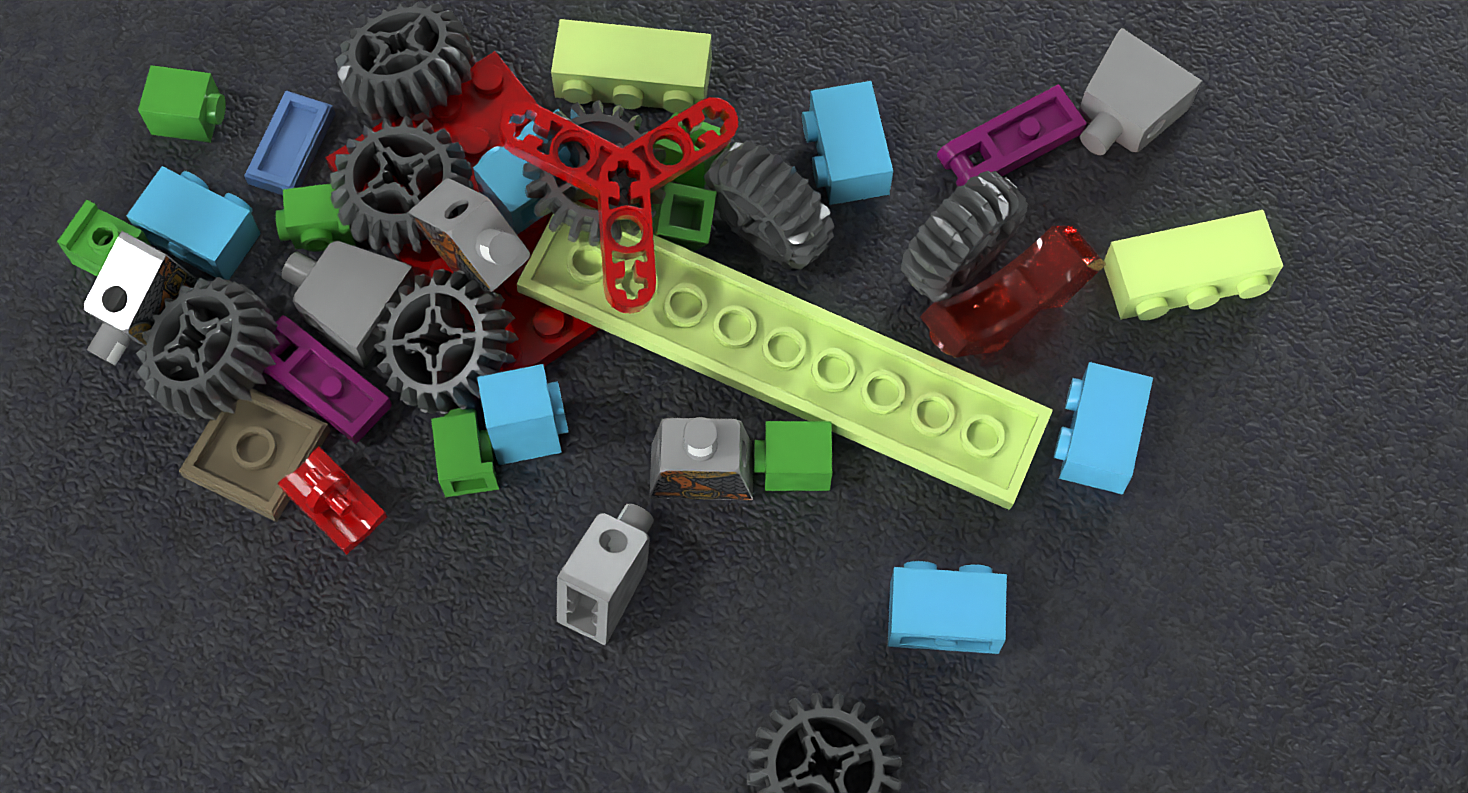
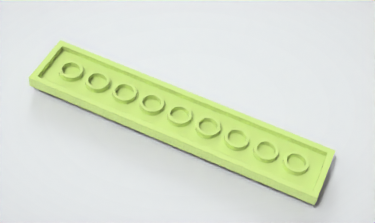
M579 201L575 202V204L581 207L597 210ZM549 221L517 282V292L807 421H831L832 432L1003 508L1010 510L1013 506L1052 414V409L654 234L655 293L649 304L640 312L632 314L621 313L612 308L605 297L601 241H599L597 246L592 247L588 241L589 232L581 231L577 241L571 242L568 240L570 226L564 223L560 230L552 232L549 229ZM621 226L622 237L618 244L630 247L640 242L641 230L637 235L632 236ZM643 256L625 260V276L621 284L615 285L616 289L626 291L627 299H635L638 291L644 288L643 284L634 282L632 270L635 260L644 262ZM612 257L613 263L623 261Z

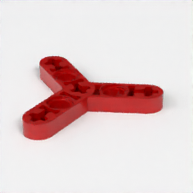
M709 97L697 102L621 148L535 103L523 101L510 105L504 111L499 126V137L504 148L511 154L598 198L605 297L612 308L621 313L632 314L644 309L649 304L656 290L650 194L723 150L736 133L738 116L735 109L727 101ZM704 114H707L711 120L720 117L724 121L720 129V136L714 130H709L700 135L695 144H693L690 135L700 129L705 119ZM525 118L531 119L534 122L533 132L547 139L550 129L558 132L552 139L548 155L540 152L544 140L532 134H528L524 140L517 139L514 136L516 127L511 122L521 124ZM662 139L675 141L681 147L682 160L674 165L660 163L653 154V145ZM570 141L581 143L588 151V162L578 168L566 166L558 156L560 146ZM694 145L699 149V151H695ZM617 168H625L627 177L636 178L637 180L631 182L628 189V205L609 209V204L618 206L620 201L619 184L614 181L609 182V179L615 176ZM636 203L640 204V208L630 206ZM622 219L635 222L641 230L640 242L630 247L621 246L616 243L611 234V227L615 222ZM643 256L644 262L635 260L632 270L634 282L643 284L644 288L638 291L635 299H627L626 291L616 289L615 285L621 284L625 276V260ZM612 257L623 261L613 263Z

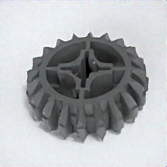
M422 0L416 2L412 7H407L401 2L397 9L389 12L383 8L382 14L374 19L365 17V25L362 28L350 30L351 40L340 44L342 54L335 59L338 66L339 84L351 105L356 107L359 113L367 114L372 121L385 117L391 123L395 122L399 117L404 118L405 115L412 120L414 115L422 112L429 117L430 109L437 105L447 107V97L462 94L461 83L472 79L470 69L475 65L474 52L470 45L472 43L467 29L463 28L459 18L454 15L452 10L444 11L439 3L427 7Z
M600 100L593 103L591 114H586L583 107L576 102L571 107V120L558 110L555 112V114L621 148L650 132L647 131L642 134L638 132L643 121L640 115L632 117L628 123L621 120L624 111L621 104L614 107L612 115L603 114V105ZM550 129L547 139L536 134V137L544 140L540 152L548 155L552 139L558 132ZM566 142L558 149L559 152L566 146L571 153L569 161L574 168L585 165L589 160L586 147L579 142ZM653 149L655 158L660 163H663L666 158L665 150ZM529 162L525 163L522 175L534 180L526 185V197L533 199L542 198L535 205L534 213L536 216H545L552 212L554 215L549 224V229L552 232L560 230L565 223L570 226L569 241L576 242L580 232L585 231L589 232V244L592 247L597 246L600 241L599 211L581 207L575 204V202L581 199H592L598 202V198L568 182L558 187L554 175ZM617 168L615 176L609 179V182H617L620 187L618 206L609 204L610 209L628 205V201L621 194L623 186L617 177L618 174L623 172L624 168ZM662 188L650 194L652 220L656 215V210L652 204H662L666 196V192ZM639 203L630 205V206H634V207L640 208V204H639ZM627 219L618 220L611 227V234L616 243H619L622 237L621 226L632 236L637 235L640 231L639 226L635 222Z
M406 115L400 126L393 127L392 123L384 117L382 130L374 132L371 128L364 125L362 131L364 140L360 142L348 138L346 147L349 154H336L335 165L338 171L330 173V184L332 189H334L331 192V202L334 208H340L338 213L340 223L343 226L350 225L352 235L359 243L369 239L371 248L375 249L377 253L389 243L392 253H395L397 256L403 250L404 244H411L413 250L420 254L423 247L422 241L427 238L407 212L426 197L430 191L436 188V182L440 180L443 182L446 178L474 190L472 181H470L473 175L470 162L464 159L463 147L459 142L452 143L451 136L445 128L434 132L433 125L427 119L417 128H414L412 120ZM380 167L378 175L367 183L369 188L363 191L368 178ZM392 176L396 177L400 185L397 182H394ZM404 186L410 189L412 196L408 194ZM453 209L447 219L458 216V209Z
M748 141L744 143L735 142L729 149L726 148L710 165L711 168L704 175L706 182L704 187L707 190L717 191L714 207L719 211V218L727 222L731 227V232H735L746 244L754 248L756 252L766 256L771 263L778 262L783 268L801 270L817 259L828 247V242L834 237L832 230L835 227L832 219L829 217V208L821 203V195L809 186L808 179L802 178L796 172L795 166L790 167L782 160L780 155H772L766 147L756 146Z
M996 171L982 172L978 176L971 177L964 186H958L948 199L943 200V203L936 211L931 212L929 219L919 227L917 235L909 241V248L903 254L901 271L908 278L911 286L922 296L926 295L933 302L950 299L954 293L959 294L966 285L970 284L979 274L985 271L991 262L997 259L999 253L1008 246L1009 240L1018 232V226L1024 221L1028 203L1026 198L1018 191L1019 188L1007 177L1003 178Z
M439 269L434 270L432 277L425 274L415 275V288L407 285L398 287L402 300L399 304L395 302L385 303L387 310L392 314L389 322L382 321L376 324L381 331L386 332L385 340L373 346L378 352L387 355L377 367L382 373L391 374L386 386L390 387L392 391L400 392V400H403L405 404L418 405L422 412L435 414V412L440 411L441 414H448L450 410L459 407L463 410L477 409V397L481 399L477 377L502 372L500 368L503 363L511 364L516 361L512 354L506 352V345L512 344L519 338L515 333L505 330V327L515 317L511 312L501 309L506 300L501 294L494 291H482L479 283L475 279L469 281L463 271H454L452 274L447 270ZM459 301L470 312L474 321L475 331L467 329L465 315L460 313ZM418 353L423 354L426 359L427 371L432 372V382L420 366Z
M217 277L214 281L199 278L194 288L181 285L177 299L164 298L166 308L160 315H152L154 320L152 329L142 332L147 345L136 353L143 363L137 373L146 382L144 389L149 392V395L160 402L161 407L172 414L178 413L186 419H193L195 421H198L201 417L216 421L221 410L235 414L237 400L252 401L250 390L255 384H266L262 372L264 368L276 365L269 352L280 345L273 334L278 325L269 314L270 309L266 306V303L245 285H239L235 281L231 282Z
M813 693L810 700L811 710L804 711L801 702L797 698L789 701V712L792 717L790 720L777 710L770 713V722L777 730V733L767 728L759 727L757 729L755 738L768 749H749L748 761L764 768L748 772L747 784L766 786V788L757 793H847L843 782L845 777L857 771L859 765L869 762L871 786L867 793H899L901 781L885 774L900 770L902 759L897 756L882 755L895 746L896 739L893 735L875 738L874 735L879 732L884 721L880 716L871 718L866 724L860 721L865 711V704L857 702L849 714L842 711L844 704L843 695L835 694L832 707L822 708L821 694ZM815 729H831L841 732L853 739L859 746L854 747L851 744L842 748L832 747L824 741L820 732H816ZM799 736L805 761L801 766L792 770L789 777L778 781L776 774L778 757L783 748L793 738ZM815 753L818 760H822L826 767L841 766L840 769H835L832 779L834 781L833 788L830 782L827 783L822 775L808 776V772L814 773Z

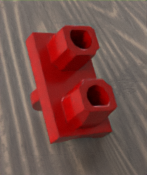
M319 446L297 470L285 476L277 483L288 497L346 555L365 540L387 518L385 511Z

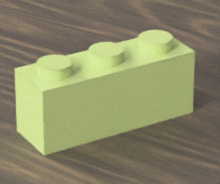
M560 19L551 69L555 98H564L571 103L578 102L579 104L600 100V102L614 103L615 105L621 104L625 109H636L644 106L664 108L671 113H681L697 102L707 98L712 61L711 34Z
M1264 210L1113 241L1110 244L1103 266L1120 319L1138 316L1139 320H1151L1166 314L1169 309L1188 305L1190 309L1196 310L1209 307L1224 297L1239 294L1240 298L1248 299L1264 294L1272 286L1283 267V263Z

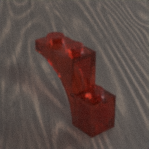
M1052 226L1028 249L1001 270L957 296L934 302L920 318L931 330L929 336L932 342L942 352L952 355L953 358L998 352L1041 309L1063 307L1106 263L1073 226Z

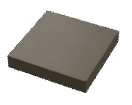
M251 389L252 401L237 400L235 414L221 410L216 421L210 419L179 472L184 478L277 522L290 500L277 483L285 476L297 470L318 446L321 448L331 430L327 423L257 390Z

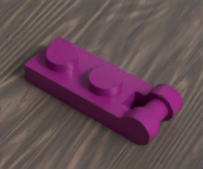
M1058 84L951 140L938 151L937 158L945 169H952L958 178L956 181L957 187L964 186L971 177L978 176L982 172L996 171L1001 176L1008 174L1081 135L1087 123ZM979 151L986 161L974 166L969 156Z
M281 315L276 321L278 326L273 332L280 345L269 352L276 365L264 368L263 372L274 378L354 444H357L392 407L389 397L292 320ZM289 346L295 348L296 350L285 362L279 358Z

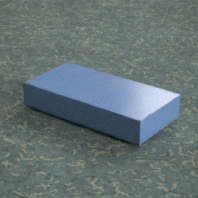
M285 91L244 175L247 183L283 195V189L301 187L335 116L333 106Z

